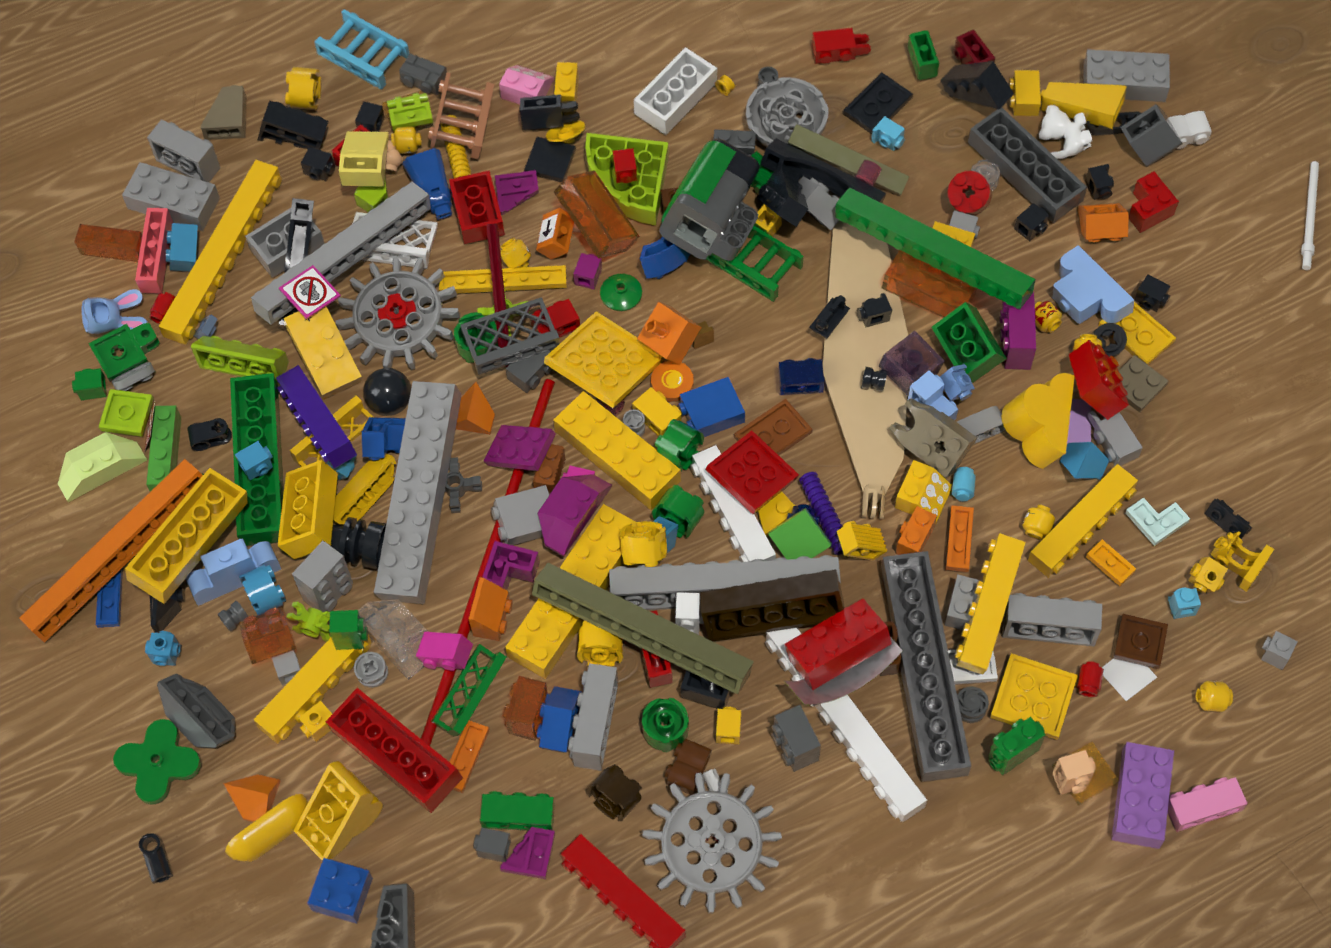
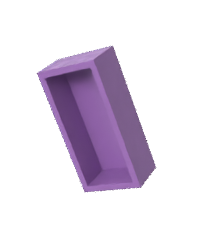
M1126 742L1121 755L1111 840L1160 849L1165 839L1174 750Z

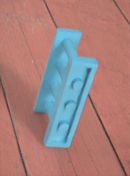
M343 9L341 13L344 24L330 40H325L320 36L315 41L317 54L382 90L386 85L384 71L398 55L404 58L408 57L410 54L408 44L404 40L397 39L364 21L357 14ZM351 28L359 32L346 49L336 46ZM366 37L376 41L362 58L352 55ZM382 46L392 50L378 67L368 64Z

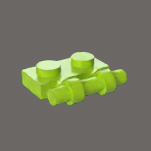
M413 93V96L404 98L398 96L394 97L395 99L387 101L393 131L398 127H414L433 123L429 102H426L428 101L427 93Z

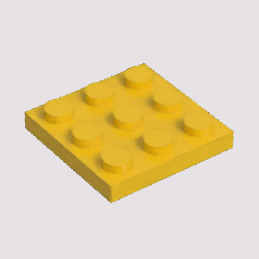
M1011 653L990 718L1013 725L1019 719L1026 720L1031 716L1034 721L1040 722L1043 726L1046 737L1058 740L1078 675Z

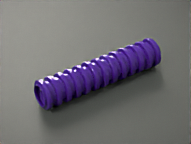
M816 472L805 473L799 479V483L802 485V489L805 490V495L808 496L807 499L814 513H816V518L819 519V524L822 525V530L825 531L824 534L831 542L834 554L841 555L843 551L837 531L843 525L840 524L841 521L837 518L838 515L834 507H832L831 501H829V496L826 495V490L823 489L824 486L821 484L818 474Z

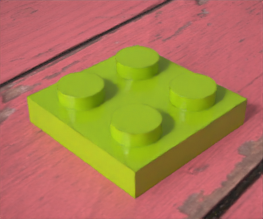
M110 389L99 424L100 431L143 437L154 400L153 396Z

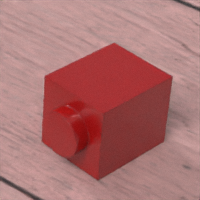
M634 148L614 150L613 162L616 183L637 181Z

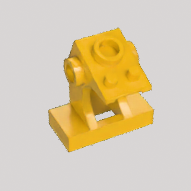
M1229 532L1227 536H1221L1215 541V548L1211 555L1215 558V561L1243 578L1239 588L1247 592L1269 560L1274 549L1266 544L1261 553L1251 552L1242 546L1243 541L1239 538L1241 532L1233 534ZM1236 554L1244 559L1243 565L1233 560L1232 555Z

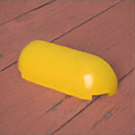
M386 454L385 458L369 460L336 495L334 522L341 525L345 524L348 517L356 518L358 521L391 486L395 479L393 474L394 464H396L395 458L392 455Z
M296 794L288 797L247 826L228 843L225 849L226 854L233 860L252 862L294 833L293 830L308 804L303 794Z

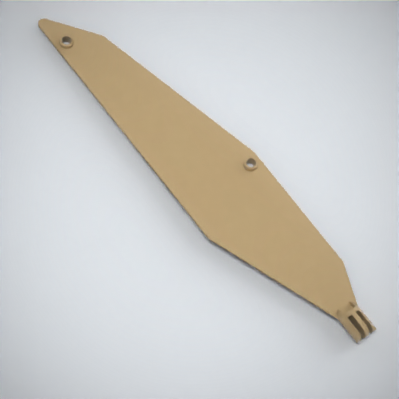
M837 168V169H839V170H841V171H843V172H845V173H847V174H849V175H851V176H853V177H855V178H857V179H859V180L865 182L863 179H861V178H859V177H857V176H855V175H853V174H850V173H848V172H846V171H844V170H842V169H840V168ZM839 220L833 227L827 304L832 297L835 298L842 295L846 298L845 303L850 310L828 339L825 338L822 374L863 491L862 518H866L868 502H870V518L875 519L877 502H879L878 518L883 520L885 494L904 459V446L889 427L895 422L906 426L907 406L905 403L908 392L910 341L888 244ZM881 293H885L892 308L890 321L865 327L863 320L860 321L858 318L857 308H860L862 302H865L867 299L880 298ZM865 367H871L875 372L880 369L887 371L883 392L877 391L873 386L868 389L861 387Z

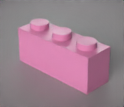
M1227 777L1216 780L1214 785L1206 787L1205 784L1194 787L1192 792L1184 794L1181 791L1171 795L1168 803V814L1176 832L1243 811L1248 803L1236 777L1229 780Z

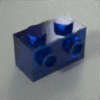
M808 358L800 361L789 359L778 363L780 395L824 392L822 359Z

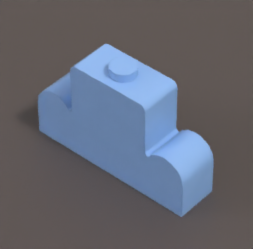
M1079 245L1061 257L1059 270L1061 279L1053 285L1052 298L1059 308L1066 312L1076 323L1084 322L1099 311H1101V317L1105 322L1116 323L1133 312L1134 299Z
M239 539L202 555L201 560L205 569L191 572L186 577V581L195 602L199 606L244 586L239 579V576L261 565H270L273 573L281 570V567L268 541L259 542L250 549H247L244 540Z

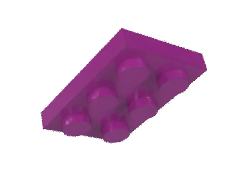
M501 425L484 462L488 466L538 471L556 433L552 429Z

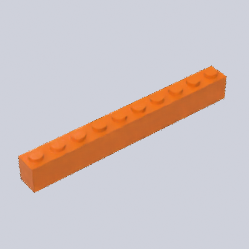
M184 459L19 619L45 643L142 549L203 475Z

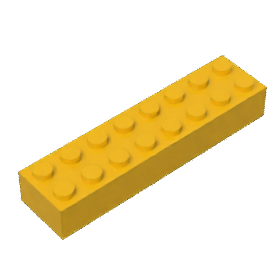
M603 504L560 568L606 590L610 585L609 569H614L624 564L620 530L631 523L632 527H636L637 522ZM538 598L506 645L507 657L546 679L583 625L584 620Z

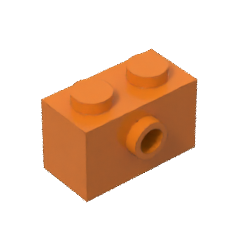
M916 506L909 522L904 521L899 533L902 535L897 543L896 554L922 552L935 527L937 515Z

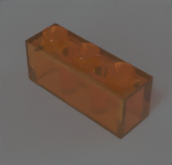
M80 224L74 242L80 255L138 262L142 233L140 231Z

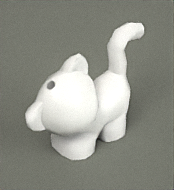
M1047 106L1039 138L1043 140L1065 138L1063 150L1051 152L1053 156L1057 159L1075 156L1082 150L1091 147L1090 143L1092 142L1089 130L1082 131L1085 129L1084 124H1086L1083 113L1077 114L1074 117V122H1071L1067 114L1060 111L1057 106Z

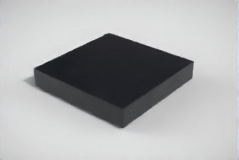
M537 136L524 172L536 170L537 177L564 183L576 151V146L562 142H551L546 138Z

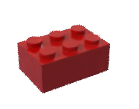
M490 171L449 179L464 244L488 239V224H497L499 236L505 235Z
M1088 340L1068 354L1080 397L1107 420L1129 406L1126 397L1128 393L1122 384L1123 377L1117 368L1119 364L1113 356L1109 357L1099 344L1095 345Z

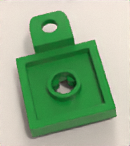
M144 323L133 329H130L128 324H125L88 344L108 380L111 381L127 371L146 363L148 360L145 354L156 349L160 345V341L151 325ZM116 348H119V350L124 349V352L119 357L113 356Z

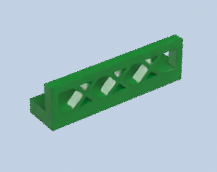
M478 644L467 661L465 669L461 671L431 722L453 737L460 735L507 656L501 652L494 654L481 644ZM481 652L490 660L486 666L478 668L476 658ZM475 672L477 680L475 685L467 687L465 681L466 674ZM463 691L465 698L463 705L455 706L453 699L455 692ZM444 711H452L453 721L450 726L439 720Z

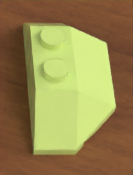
M104 432L66 452L58 485L66 500L70 502L147 461V458L136 441Z

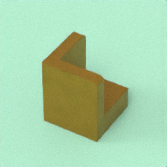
M706 321L698 323L702 328L692 343L694 349L714 342V329L712 326L709 327Z

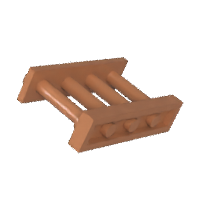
M447 72L445 80L440 81L438 92H442L435 127H430L428 139L432 140L430 148L433 149L436 139L468 146L469 149H472L471 158L479 159L494 84L486 82L485 90L481 89L480 91L449 84L451 73ZM446 92L476 98L482 104L476 107L445 99ZM443 107L474 114L475 117H478V121L470 122L442 115ZM443 123L472 130V133H475V137L467 138L438 131L439 124Z

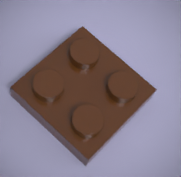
M1122 614L1113 658L1159 669L1168 624Z

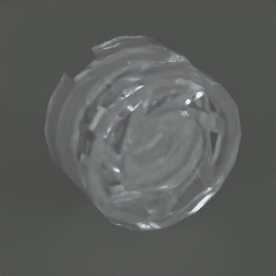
M980 160L977 164L973 165L971 171L983 175L993 191L998 185L1000 169L994 162L990 163L988 162L989 160Z

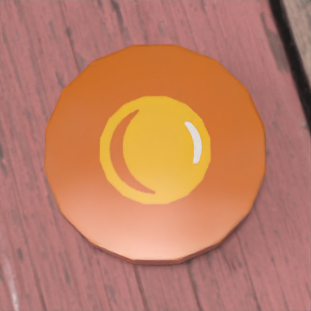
M666 361L660 363L652 372L651 387L656 392L660 391L668 402L679 401L680 394L693 389V373L682 362L678 364Z

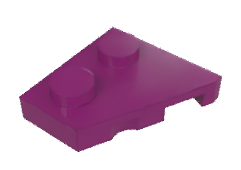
M536 170L495 175L501 215L506 214L539 193Z

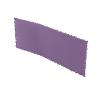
M1072 399L1067 445L1073 442H1091V422L1088 418L1091 406L1084 400Z

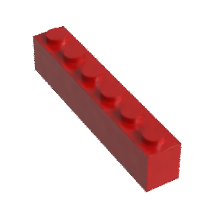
M582 834L561 853L562 866L571 874L575 872L580 877L579 882L586 889L592 888L597 893V899L603 905L607 906L609 904L615 910L613 913L620 921L624 922L626 920L631 924L633 933L640 939L642 937L646 938L650 942L648 945L650 948H676L686 937V930Z

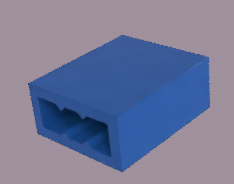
M729 377L680 394L678 408L682 416H686L688 420L686 424L703 433L704 437L745 423V411Z

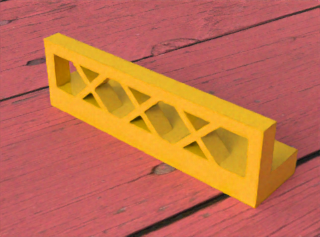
M357 395L333 414L341 429H350V435L348 436L350 442L362 434L366 422L354 424L355 418L361 413L367 419L373 417L364 408L362 400ZM312 435L306 436L290 450L293 460L300 467L306 465L304 461L309 457H317V461L323 460L319 454L321 448L316 452L317 450L310 440L313 437Z

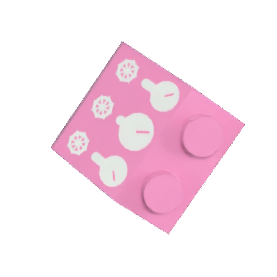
M518 65L507 68L499 83L501 98L520 104V98L546 96L554 81V77Z

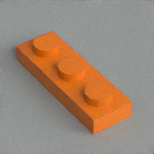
M951 505L946 570L969 571L974 508Z
M469 720L463 729L449 761L458 769L463 777L453 790L461 793L464 792L490 731L489 727Z

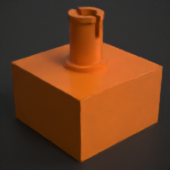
M658 302L637 339L665 359L681 364L702 327L673 307Z

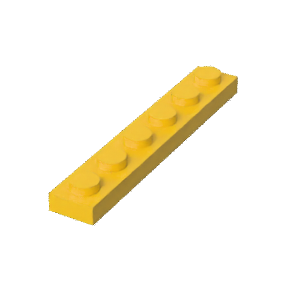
M566 265L521 267L515 269L502 268L505 291L567 288ZM491 269L443 272L445 277L439 282V291L454 286L456 293L493 292Z

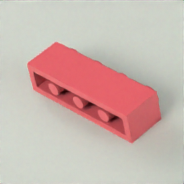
M147 208L135 278L141 293H162L167 264L166 249H169L170 245L167 243V231H172L173 223L168 208Z

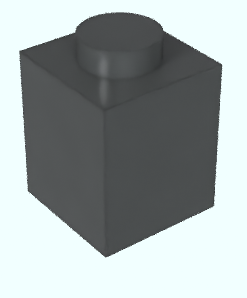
M481 828L480 835L475 836L473 846L478 857L506 862L511 844L510 833Z

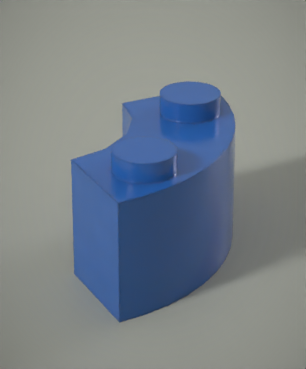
M664 237L652 244L644 245L640 261L646 279L663 277L666 273L689 259L690 253L666 240Z

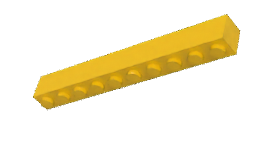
M259 160L254 161L162 319L159 329L163 337L186 345L188 340L194 336L196 326L199 321L201 322L204 319L207 307L215 299V293L224 284L227 272L233 268L234 260L243 251L246 241L245 236L253 231L254 225L263 215L265 206L271 202L273 192L281 184L282 178L278 167Z

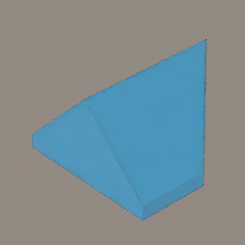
M1093 442L1068 443L1066 454L1062 456L1059 463H1062L1075 479L1097 478L1101 480L1109 460Z

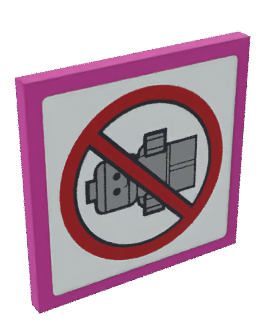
M314 265L279 287V290L306 320L341 297Z

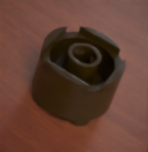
M613 764L612 767H607L587 788V794L589 797L591 795L594 796L596 799L594 805L603 814L613 820L618 817L619 822H621L641 801L640 791L642 787L636 780H630L625 776L619 766Z

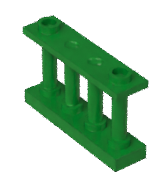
M755 225L748 235L751 240L733 260H724L714 253L707 256L706 260L772 302L778 297L779 285L777 283L792 265L801 270L804 256L797 249L790 248ZM758 244L768 249L754 267L750 268L743 263ZM775 254L784 259L785 262L771 278H766L760 274Z

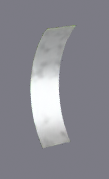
M891 638L892 644L815 690H812L805 680L784 682L803 704L813 705L830 702L844 697L870 682L884 671L903 650Z

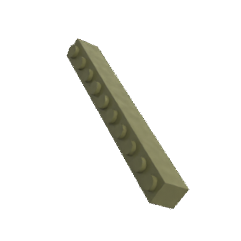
M547 563L535 578L532 591L533 596L735 694H739L750 676L754 661L559 567Z

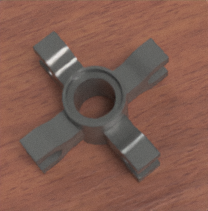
M458 457L450 458V472L447 474L444 492H447V495L450 497L451 512L460 513V498L469 490L482 491L481 476L463 478L460 474ZM453 483H459L457 487H450Z

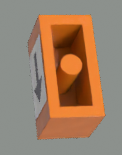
M560 207L544 214L536 251L551 260L568 253L575 217Z

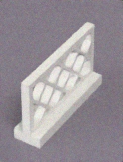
M356 212L353 223L367 213ZM415 220L408 225L411 229L403 233L399 231L397 236L388 239L361 260L392 264L393 257L398 256L402 266L414 267L417 259L421 258L425 264L424 268L427 269L438 223ZM427 228L431 229V232L422 235L420 230ZM415 233L419 238L410 242L407 237ZM402 239L406 243L405 245L394 244ZM422 242L426 245V248L414 247Z

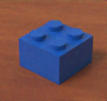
M323 858L307 904L314 912L357 924L373 880L370 871Z

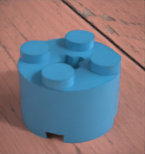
M261 565L239 576L258 617L283 606V602L286 601L285 595L280 585H274L276 579L270 565Z

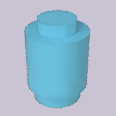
M959 467L954 473L952 495L959 501H968L974 497L976 475L973 469Z

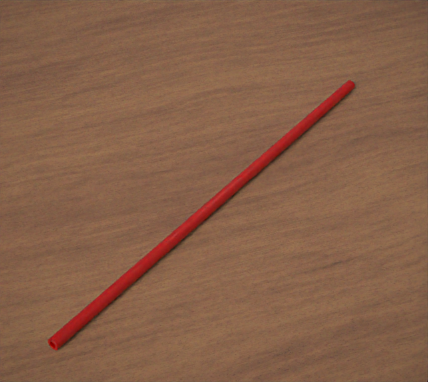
M551 379L544 380L529 427L540 428L555 382ZM514 468L505 496L518 492L525 469ZM498 520L495 522L457 634H462L465 638H468L471 629L469 616L479 578L483 577L494 542H501L498 534V527H500ZM444 669L421 739L429 746L432 743L437 725L432 723L431 720L449 693L457 669L454 671Z

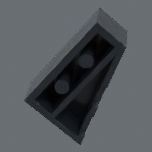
M994 61L955 65L940 80L945 92L950 97L995 109H1000L1014 95Z
M269 100L257 141L263 142L265 138L275 140V144L282 145V142L294 143V147L304 149L312 147L319 150L329 121L320 116H313L300 109H293L280 102Z
M779 163L767 183L760 188L757 198L777 215L797 227L808 210L805 195L801 193L803 187L798 182L800 176L782 163Z

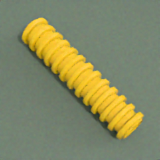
M446 115L449 117L457 118L454 115ZM440 123L442 132L462 136L459 127ZM445 141L453 177L470 175L471 170L464 145Z

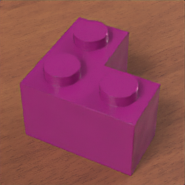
M495 541L482 578L491 581L505 590H508L512 577L534 582L540 564L539 554L537 551Z

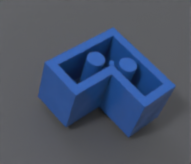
M369 417L362 430V457L379 460L385 458L388 450L400 453L406 418Z
M554 686L551 694L547 693L545 703H542L540 709V717H543V722L539 724L537 738H540L539 747L567 753L569 740L573 734L574 716L579 713V706H577L578 696L582 691Z

